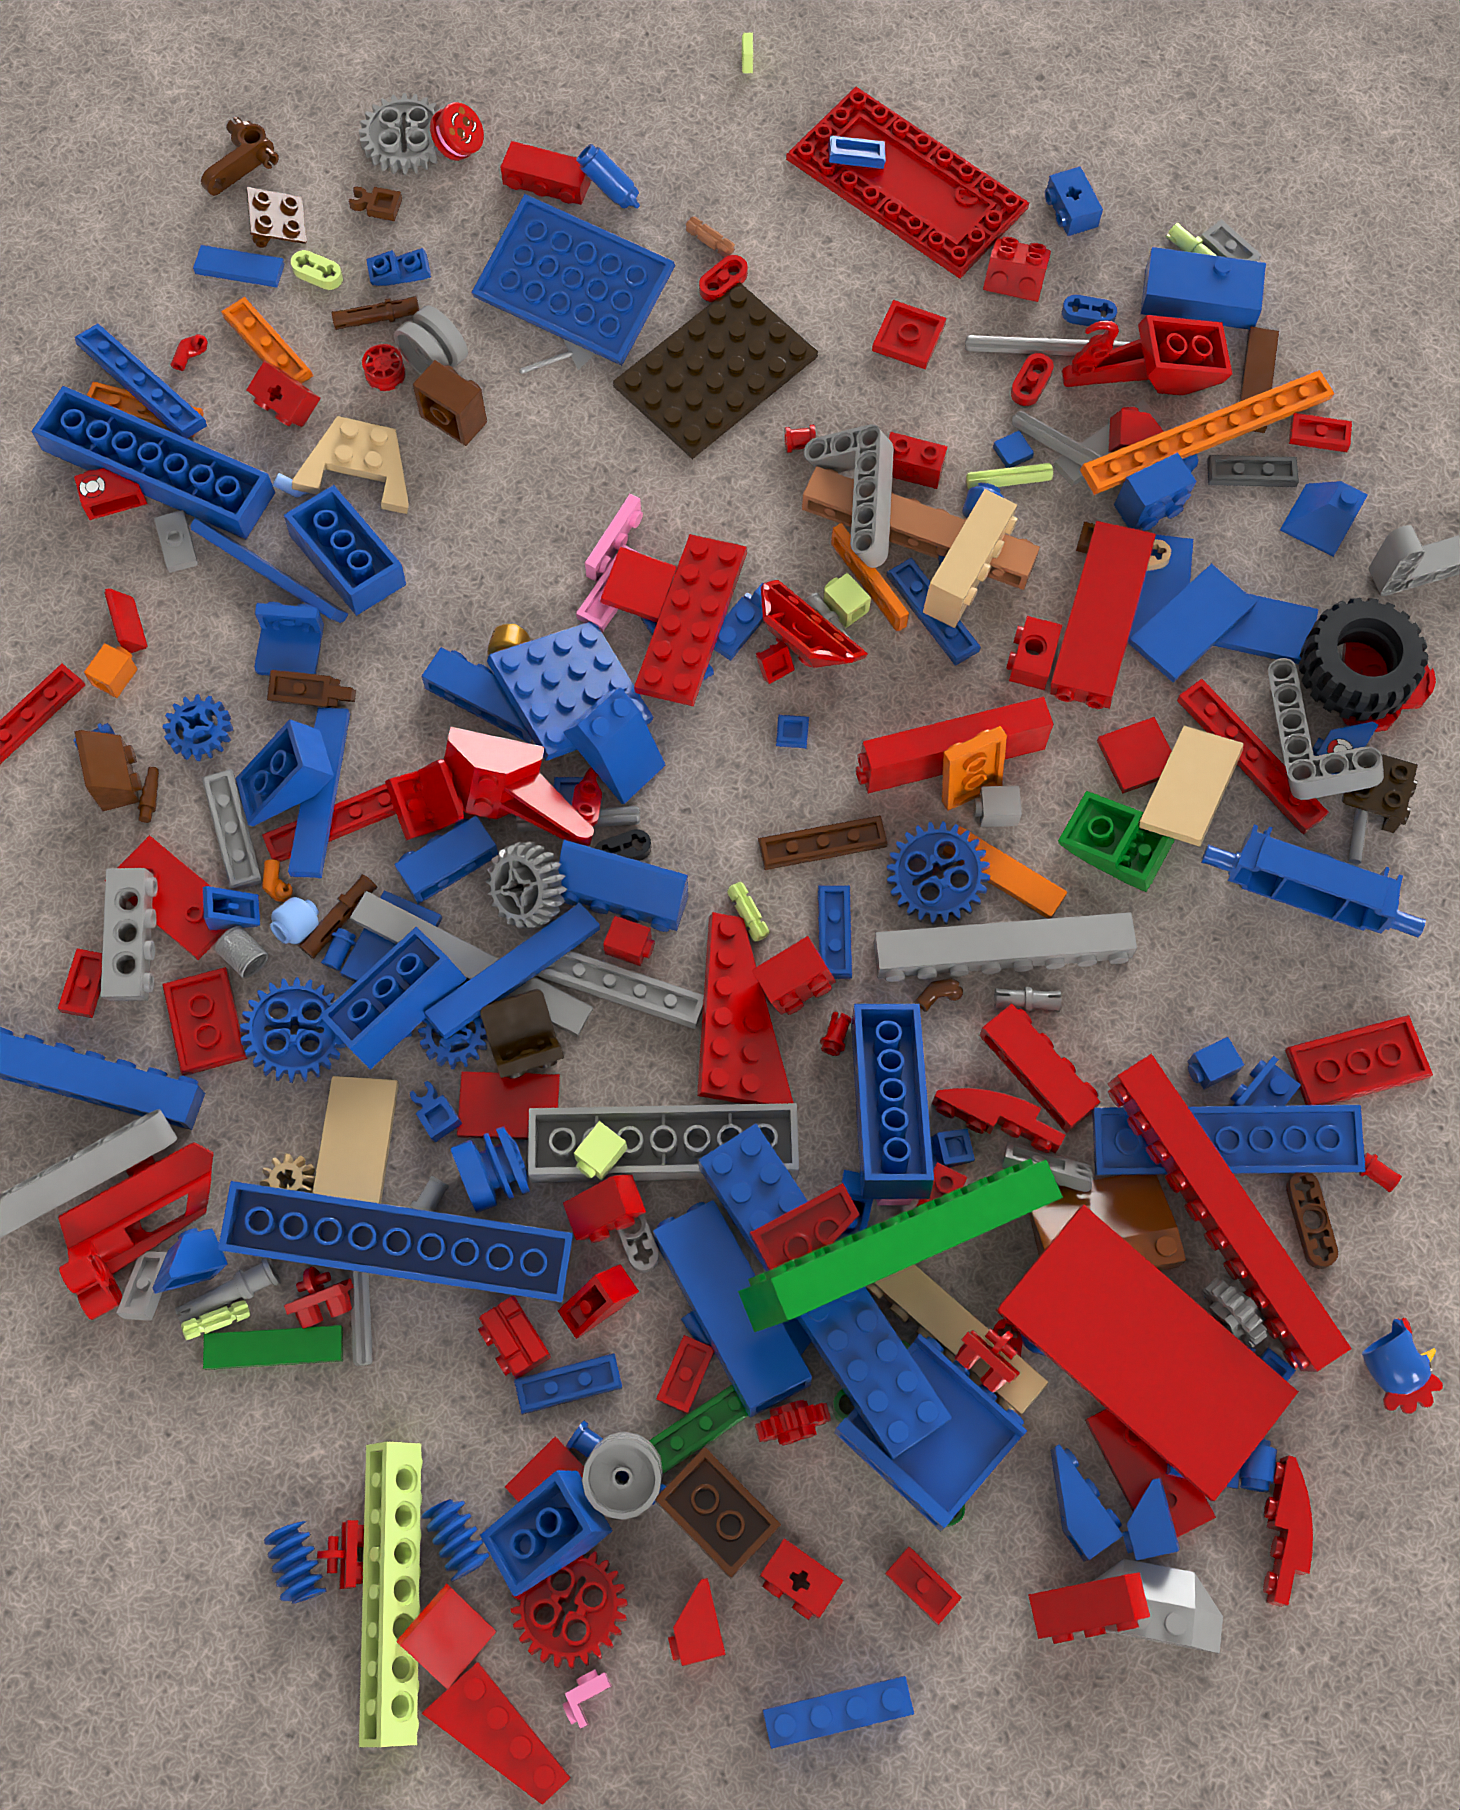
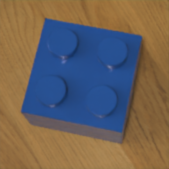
M1177 452L1126 477L1114 506L1128 528L1137 530L1142 528L1143 531H1147L1154 527L1158 520L1166 516L1168 519H1171L1180 514L1184 509L1183 506L1186 500L1191 497L1190 493L1197 481Z

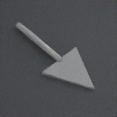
M563 339L568 349L567 352L523 367L519 372L523 374L570 356L579 370L595 353Z

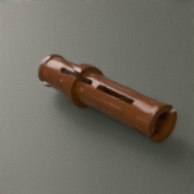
M417 296L392 301L389 298L385 299V302L332 311L331 313L335 330L380 321L389 320V322H395V319L414 316L420 309Z
M361 874L360 878L345 895L340 894L337 898L338 903L319 922L318 926L307 938L298 945L299 948L315 959L317 954L333 938L331 936L332 933H336L338 928H341L351 917L366 891L372 893L378 888L377 885L367 876Z

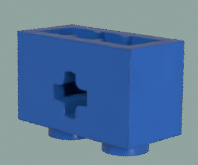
M1081 166L1050 175L1047 188L1045 189V199L1049 206H1053L1056 212L1057 224L1059 227L1064 228L1067 236L1099 227L1103 208Z

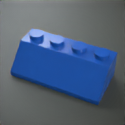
M564 840L559 859L561 865L558 869L559 874L566 876L561 880V885L567 888L564 893H561L565 900L564 903L572 906L581 903L590 906L592 911L599 914L612 912L619 914L623 919L638 923L639 920L651 924L652 928L662 932H668L669 929L678 930L689 897L688 875Z
M415 927L326 1009L320 1017L371 1070L426 1018L424 1014L426 1010L455 991L467 978L421 930Z

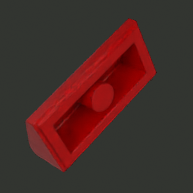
M110 588L105 589V598L120 646L130 653L146 649L148 645L134 598Z

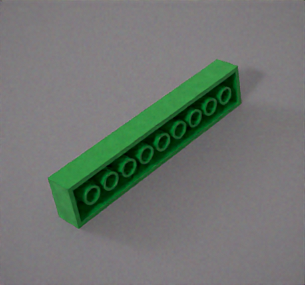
M1030 1158L972 1182L967 1186L944 1194L939 1198L923 1203L909 1211L893 1216L888 1220L865 1228L860 1232L837 1240L830 1245L807 1253L802 1257L779 1265L772 1270L748 1279L750 1286L738 1291L753 1330L757 1332L796 1318L1063 1198L1047 1160L1033 1164Z

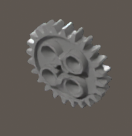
M403 93L402 98L398 100L395 95H392L391 102H387L382 98L381 107L373 104V113L365 112L366 120L360 121L362 129H359L361 147L365 151L366 158H371L374 166L380 163L382 171L390 166L392 174H395L398 169H402L403 174L406 175L410 168L416 174L418 173V166H422L427 170V162L430 161L437 164L436 155L444 156L436 148L430 134L431 118L439 111L437 103L434 102L429 105L427 97L418 101L417 94H414L411 99H407L406 93ZM406 115L407 127L405 129V134L407 141V151L403 152L402 139L404 138V130L402 122L403 116Z

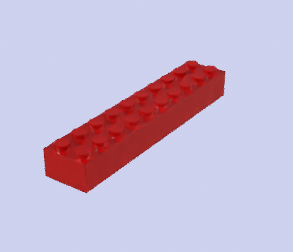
M1152 1053L1107 1083L1110 1087L1108 1094L1118 1108L1123 1106L1128 1113L1129 1118L1127 1122L1132 1131L1137 1136L1142 1135L1149 1145L1146 1147V1151L1155 1164H1162L1168 1173L1165 1176L1167 1183L1175 1193L1180 1191L1187 1203L1184 1207L1189 1216L1195 1222L1200 1221L1207 1231L1204 1233L1207 1243L1214 1251L1219 1249L1226 1260L1223 1265L1233 1280L1239 1279L1246 1290L1243 1293L1258 1306L1257 1308L1266 1319L1262 1323L1273 1339L1278 1338L1284 1346L1285 1350L1282 1353L1293 1369L1298 1367L1300 1371L1318 1372L1350 1351L1352 1348Z

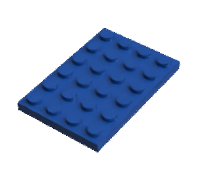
M524 194L471 293L475 298L622 366L674 270L675 264L674 261Z

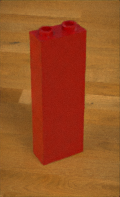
M1096 521L1051 682L1050 694L1054 695L1058 700L1064 702H1072L1074 700L1085 703L1088 707L1094 709H1102L1103 707L1110 709L1156 537L1155 533Z
M1043 696L866 740L862 743L861 753L857 755L859 766L855 768L856 776L860 785L865 784L868 794L943 775L944 751H947L949 747L956 743H964L975 738L984 730H992L999 726L1002 727L1007 735L1005 759L1045 750L1054 723Z

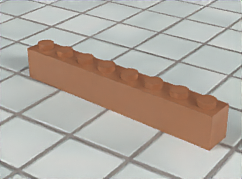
M816 466L803 493L802 510L851 527L854 479L840 475L832 469H823ZM891 492L889 541L937 559L938 555L946 556L967 519L951 515L943 509H934L923 505L916 499H907ZM1005 534L1002 539L1005 542L997 559L992 558L989 564L991 569L987 577L1024 590L1035 565L1040 546L1034 545L1027 539H1018Z

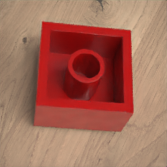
M808 936L752 969L769 1001L781 1015L784 1013L791 1015L804 1007L803 1002L813 996L819 998L827 994L832 989L831 985L836 983V980Z

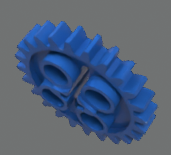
M942 821L940 828L936 830L933 823L929 822L928 831L925 832L917 825V835L915 837L906 832L907 843L896 842L900 853L890 852V858L896 864L887 865V871L895 873V875L887 878L888 884H897L890 891L891 895H901L902 897L898 900L897 905L901 907L908 904V916L918 911V920L922 922L926 915H929L932 925L935 924L937 916H942L943 922L948 924L949 915L952 914L960 921V911L962 909L968 914L972 913L970 902L978 905L981 904V899L976 894L987 893V888L980 884L981 882L990 881V875L982 873L983 870L990 868V863L980 861L986 855V850L976 851L979 839L969 842L970 831L967 830L962 835H959L957 824L952 827L951 831L946 830L945 821ZM942 846H951L955 850L954 856L950 859H942L937 852ZM916 858L925 861L926 867L920 872H913L908 867L910 861ZM960 860L965 862L962 866L947 869ZM938 867L940 871L945 870L943 872L944 878L938 879L936 875L931 876L933 875V868ZM956 874H963L968 878V883L962 888H957L951 884L950 880ZM929 877L919 885H912V882L915 880ZM926 887H935L939 891V896L935 900L928 901L921 896V893Z
M296 977L293 986H288L287 981L283 978L281 980V988L278 989L274 984L269 983L270 993L266 994L258 990L257 994L260 1001H248L249 1007L253 1012L243 1011L242 1013L243 1019L249 1022L240 1024V1032L247 1034L241 1037L242 1045H251L245 1050L246 1057L256 1055L253 1060V1066L256 1068L265 1064L263 1069L265 1076L272 1070L276 1071V1081H279L284 1074H288L290 1083H293L296 1074H300L303 1081L307 1082V1072L310 1071L316 1077H320L319 1067L322 1065L330 1070L331 1062L329 1058L340 1059V1053L335 1048H345L346 1044L320 1016L316 1020H307L303 1017V1014L311 1009L317 1010L322 1014L334 1002L335 994L330 993L324 996L325 986L323 984L314 990L311 979L308 980L305 986H300V980ZM277 1008L287 1011V1015L282 1019H274L270 1016V1013ZM292 1025H298L296 1035L290 1034ZM266 1027H272V1028H273V1029L270 1030V1031H265V1028H266ZM321 1028L324 1030V1032L318 1033L314 1030ZM279 1039L284 1041L286 1045L283 1049L274 1051L268 1048V1044L272 1040ZM312 1040L317 1042L319 1047L313 1052H307L301 1048V1045L306 1041Z

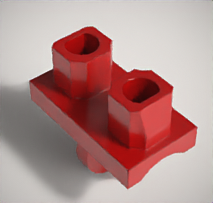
M315 1267L305 1269L303 1281L296 1283V1288L300 1293L307 1290L309 1294L285 1304L284 1308L287 1315L295 1312L300 1325L304 1329L323 1321L318 1306L320 1302H326L331 1318L350 1311L352 1306L347 1291L354 1288L351 1278L324 1288V1283L331 1281L330 1273L326 1271L320 1274Z
M993 1329L987 1332L985 1337L994 1344L993 1347L974 1330L968 1331L961 1339L964 1344L960 1347L955 1359L968 1370L980 1358L991 1367L980 1381L992 1393L996 1392L1007 1382H1013L1020 1374L1011 1363L999 1354L1002 1352L1012 1360L1018 1353L1008 1344L1014 1336L1009 1330L1002 1337Z
M347 1520L341 1523L340 1550H338L339 1536H328V1549L317 1551V1559L327 1560V1574L337 1573L338 1559H340L339 1589L356 1588V1585L363 1584V1562H357V1548H364V1525H358V1520Z

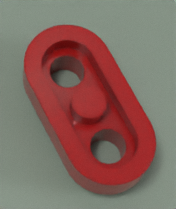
M729 255L707 271L699 280V293L701 297L708 302H713L717 298L722 297L739 282L742 284L748 276L746 260L738 255ZM731 272H736V273H738V274H736V275H731V274H729V273H731Z
M1035 353L1026 359L1012 384L1011 397L1015 403L1021 406H1031L1038 401L1053 372L1054 365L1049 356ZM1034 370H1040L1042 373L1038 374ZM1026 391L1029 393V395L1023 394L1021 392Z

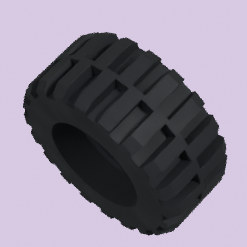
M1351 598L1347 604L1345 601H1340L1334 604L1331 609H1326L1318 620L1315 621L1301 648L1299 672L1304 674L1302 678L1304 687L1306 689L1311 688L1312 690L1310 696L1315 702L1320 700L1324 703L1323 708L1331 713L1332 710L1339 712V717L1345 719L1354 716L1356 721H1367L1370 716H1372L1373 720L1384 718L1387 713L1393 714L1399 710L1422 680L1426 672L1424 668L1428 664V654L1425 652L1427 649L1426 640L1424 637H1419L1421 629L1417 623L1412 624L1409 621L1410 616L1404 611L1400 613L1395 610V605L1386 602L1384 605L1378 603L1379 599L1368 598L1367 601H1362V598ZM1349 642L1370 646L1384 659L1388 674L1370 677L1354 672L1342 661L1337 646Z

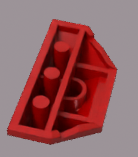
M773 580L763 583L761 587L763 621L768 631L776 637V641L778 643L781 641L785 643L788 648L798 655V659L804 665L818 668L853 663L866 658L868 655L866 651L782 582Z

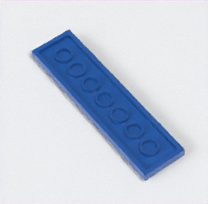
M1361 1105L1188 1107L1233 1174L1365 1172ZM1124 1107L1093 1108L1095 1175L1168 1174L1161 1163L1155 1164L1148 1155L1146 1147L1149 1145L1143 1136H1137L1127 1122L1129 1115Z

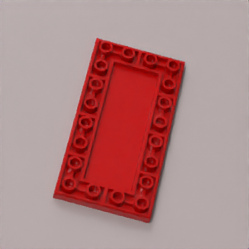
M857 86L786 154L787 161L959 279L996 242V239L1000 238L1029 208L1030 202ZM830 136L884 141L886 159L884 169L829 163L828 142ZM961 185L966 189L965 192L959 193V196L963 195V200L968 201L970 197L974 198L977 196L979 198L977 203L971 206L959 204L954 197L956 188Z
M1085 1205L1080 1206L995 1309L997 1313L1210 1501H1215L1299 1392Z

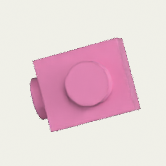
M596 1669L576 1679L579 1686L565 1693L568 1701L562 1704L571 1725L578 1722L580 1729L589 1725L580 1703L612 1687L607 1674L603 1673L598 1676Z

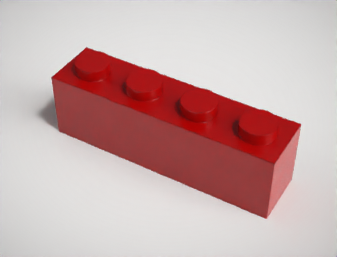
M1010 1004L982 1027L979 1036L1067 1134L1089 1116L1093 1108L1098 1107L1101 1102L1098 1099V1093L1090 1083H1083L1075 1074L1076 1069L1067 1058H1061L1055 1052L1050 1038L1044 1033L1039 1034L1031 1025L1032 1020L1023 1009H1017L1013 1004Z

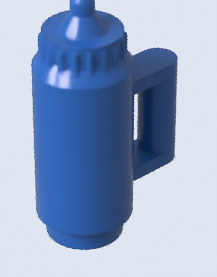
M589 144L584 148L576 160L580 164L579 168L614 203L624 209L628 206L639 208L640 204L636 199L639 191L634 186V182L600 147Z

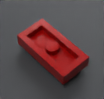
M1294 413L1290 424L1289 444L1348 452L1351 444L1352 421Z
M76 949L57 1008L61 1013L93 1018L101 992L102 953Z
M683 1335L656 1401L688 1414L714 1355L712 1347Z
M907 1547L884 1573L936 1625H939L962 1599L911 1547Z

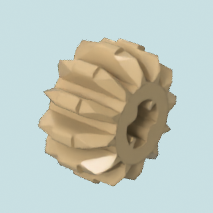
M285 1154L283 1163H280L277 1158H272V1164L275 1166L273 1170L263 1168L262 1172L268 1179L260 1181L259 1185L286 1189L283 1181L286 1178L291 1180L292 1176L295 1183L292 1187L287 1184V1190L313 1193V1190L309 1187L314 1186L315 1176L311 1175L315 1168L312 1164L305 1165L306 1160L302 1156H298L293 1161L290 1154Z

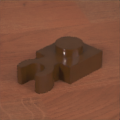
M353 187L354 197L360 199H349L350 209L354 211L366 209L369 217L395 221L402 202L400 191L374 187L372 193H369L362 187Z

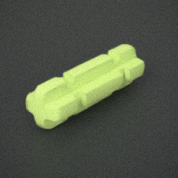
M742 882L731 885L727 893L732 902L737 903L734 906L740 917L744 919L745 926L750 927L748 931L755 942L763 940L768 936L769 929L764 921H760L762 916L751 896L746 895L749 893Z
M241 1300L231 1304L229 1308L225 1306L203 1314L197 1320L193 1318L184 1321L181 1324V1329L186 1340H190L200 1336L202 1332L206 1334L228 1326L234 1320L236 1322L244 1320L250 1316V1311L246 1301Z

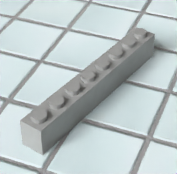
M1131 912L875 932L873 942L877 978H886L888 982H897L904 980L905 976L918 975L919 979H932L941 973H950L952 977H961L969 974V971L982 970L983 974H995L1005 968H1014L1016 972H1024L1033 969V966L1043 965L1047 969H1059L1068 963H1077L1080 967L1095 965L1097 961L1109 960L1110 964H1122L1132 959L1137 950Z

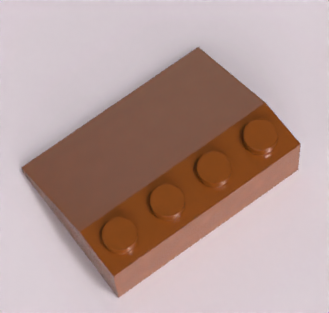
M1119 1175L1092 1180V1189L1088 1192L1066 1186H1058L1063 1198L1029 1213L1039 1256L1080 1206L1085 1205L1160 1271L1178 1268L1186 1261L1177 1224L1157 1175Z

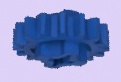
M196 694L194 701L190 702L187 697H184V705L179 706L175 703L172 705L175 713H166L165 717L169 723L163 724V729L167 734L164 737L168 745H171L175 754L181 752L186 760L193 754L197 761H201L202 754H207L211 759L213 758L212 751L214 749L220 752L224 751L221 743L222 741H231L227 732L233 731V726L230 722L231 716L225 710L222 702L215 703L212 696H208L205 701H202L200 695ZM213 715L217 718V726L213 723ZM179 729L183 732V740L179 738Z
M481 1015L473 1020L476 1027L475 1034L472 1033V1030L467 1029L468 1023L460 1029V1034L454 1033L452 1037L446 1040L442 1038L425 1018L422 1022L426 1027L419 1028L418 1033L420 1037L424 1038L420 1041L422 1049H428L426 1052L428 1059L431 1060L437 1056L436 1062L438 1066L442 1067L448 1061L451 1069H455L457 1062L460 1061L464 1067H468V1058L470 1057L478 1061L480 1059L477 1053L478 1049L487 1050L488 1048L486 1042L483 1041V1039L488 1038L482 1018H480ZM434 1033H436L437 1036L441 1037L439 1041V1047L436 1046V1044L434 1043Z

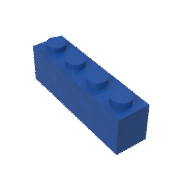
M441 647L421 676L425 689L530 744L532 737L492 671L482 664H477V666L472 664L455 650L450 652Z
M906 1676L762 1710L771 1749L914 1715Z

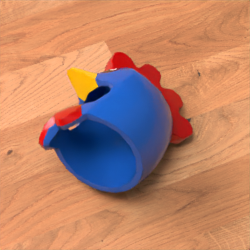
M1407 1318L1394 1319L1392 1322V1332L1368 1346L1362 1352V1356L1370 1374L1386 1392L1383 1398L1385 1409L1394 1411L1400 1406L1402 1412L1412 1414L1416 1411L1417 1402L1424 1408L1431 1407L1434 1403L1432 1391L1442 1390L1443 1383L1437 1376L1432 1374L1431 1361L1436 1352L1435 1348L1419 1354L1414 1345L1412 1329Z

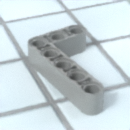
M875 424L814 438L806 444L803 452L806 460L814 468L818 466L823 469H832L837 473L855 469L850 545L853 552L870 568L882 565L888 557L894 452L893 443Z
M1411 525L1393 530L1384 540L1368 568L1380 595L1387 596L1459 575L1460 535L1422 546Z
M1287 658L1273 661L1268 668V675L1292 795L1300 800H1308L1371 788L1380 784L1384 778L1383 761L1380 751L1374 747H1360L1319 756L1313 755L1296 665Z

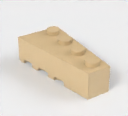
M984 489L930 582L923 613L956 628L967 605L970 606L978 591L976 589L978 584L986 579L991 569L989 564L992 558L997 559L1005 543L1002 539L1005 534L1010 535L1016 526L1018 518L1014 517L1017 504Z

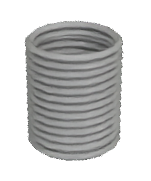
M235 926L227 930L218 939L215 946V951L242 978H248L256 974L268 959V953L241 926Z

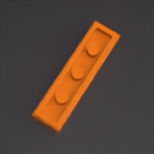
M245 296L221 311L224 319L262 361L265 360L279 367L301 384L313 377L312 371Z
M92 382L87 396L173 432L126 389ZM191 406L203 417L204 413L201 408Z
M840 523L833 527L831 545L896 631H900L907 627L909 617L907 609L877 569L868 567L853 552L850 545L851 535L844 525Z
M961 826L958 828L959 835L967 831ZM970 832L969 842L979 839V845L975 850H986V855L980 861L990 863V868L982 871V873L990 875V881L987 882L1045 918L1051 919L1068 892ZM946 846L942 854L950 859L954 856L955 850L951 846ZM963 860L956 862L961 866L965 864Z

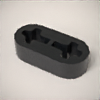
M635 829L602 840L594 848L602 851L608 849L610 853L640 861L648 857L652 846L648 833ZM638 839L640 843H643L642 850L637 851L635 847H631L632 840Z

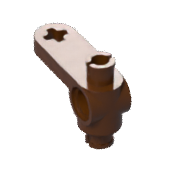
M233 117L237 124L231 119L228 121L226 129L231 134V141L237 148L203 173L201 185L210 195L216 196L261 164L265 168L271 169L272 165L268 161L274 166L278 163L279 155L274 152V144L266 137L262 126L253 124L250 121H242L239 117Z

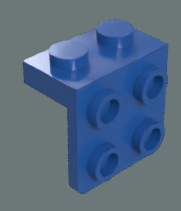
M279 602L257 603L255 616L261 627L254 666L256 673L270 676L271 670L316 674L324 623L318 608L308 604L291 606L283 605Z

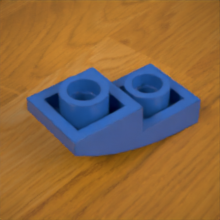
M423 248L400 256H396L393 250L366 259L370 283L375 286H389L431 277L428 257Z

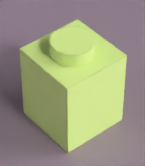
M846 573L838 579L836 577L828 582L824 588L823 601L831 612L835 611L837 613L839 621L847 628L869 612L871 597Z
M599 1121L575 1150L574 1156L578 1162L576 1167L591 1179L595 1175L600 1180H603L627 1150L626 1141Z

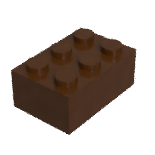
M706 1447L696 1455L655 1499L656 1503L730 1579L738 1573L781 1526L779 1521Z

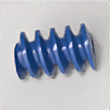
M449 1499L421 1514L422 1519L433 1518L426 1527L428 1532L439 1531L432 1540L433 1544H445L439 1551V1557L442 1559L451 1557L444 1567L447 1572L458 1571L451 1578V1582L478 1569L490 1556L489 1552L477 1553L478 1548L484 1543L482 1539L471 1541L470 1537L478 1530L477 1527L465 1528L464 1526L472 1517L470 1513L462 1515L458 1513L466 1504L464 1500L453 1502L452 1499Z
M307 1521L279 1528L264 1539L265 1545H276V1547L268 1552V1558L280 1559L271 1569L273 1573H284L275 1583L277 1587H288L279 1597L281 1601H292L291 1604L299 1603L327 1592L326 1588H315L314 1586L316 1582L323 1578L322 1574H311L310 1572L312 1568L319 1564L318 1560H307L306 1558L308 1554L315 1550L314 1546H303L302 1544L311 1534L310 1532H299L298 1530Z

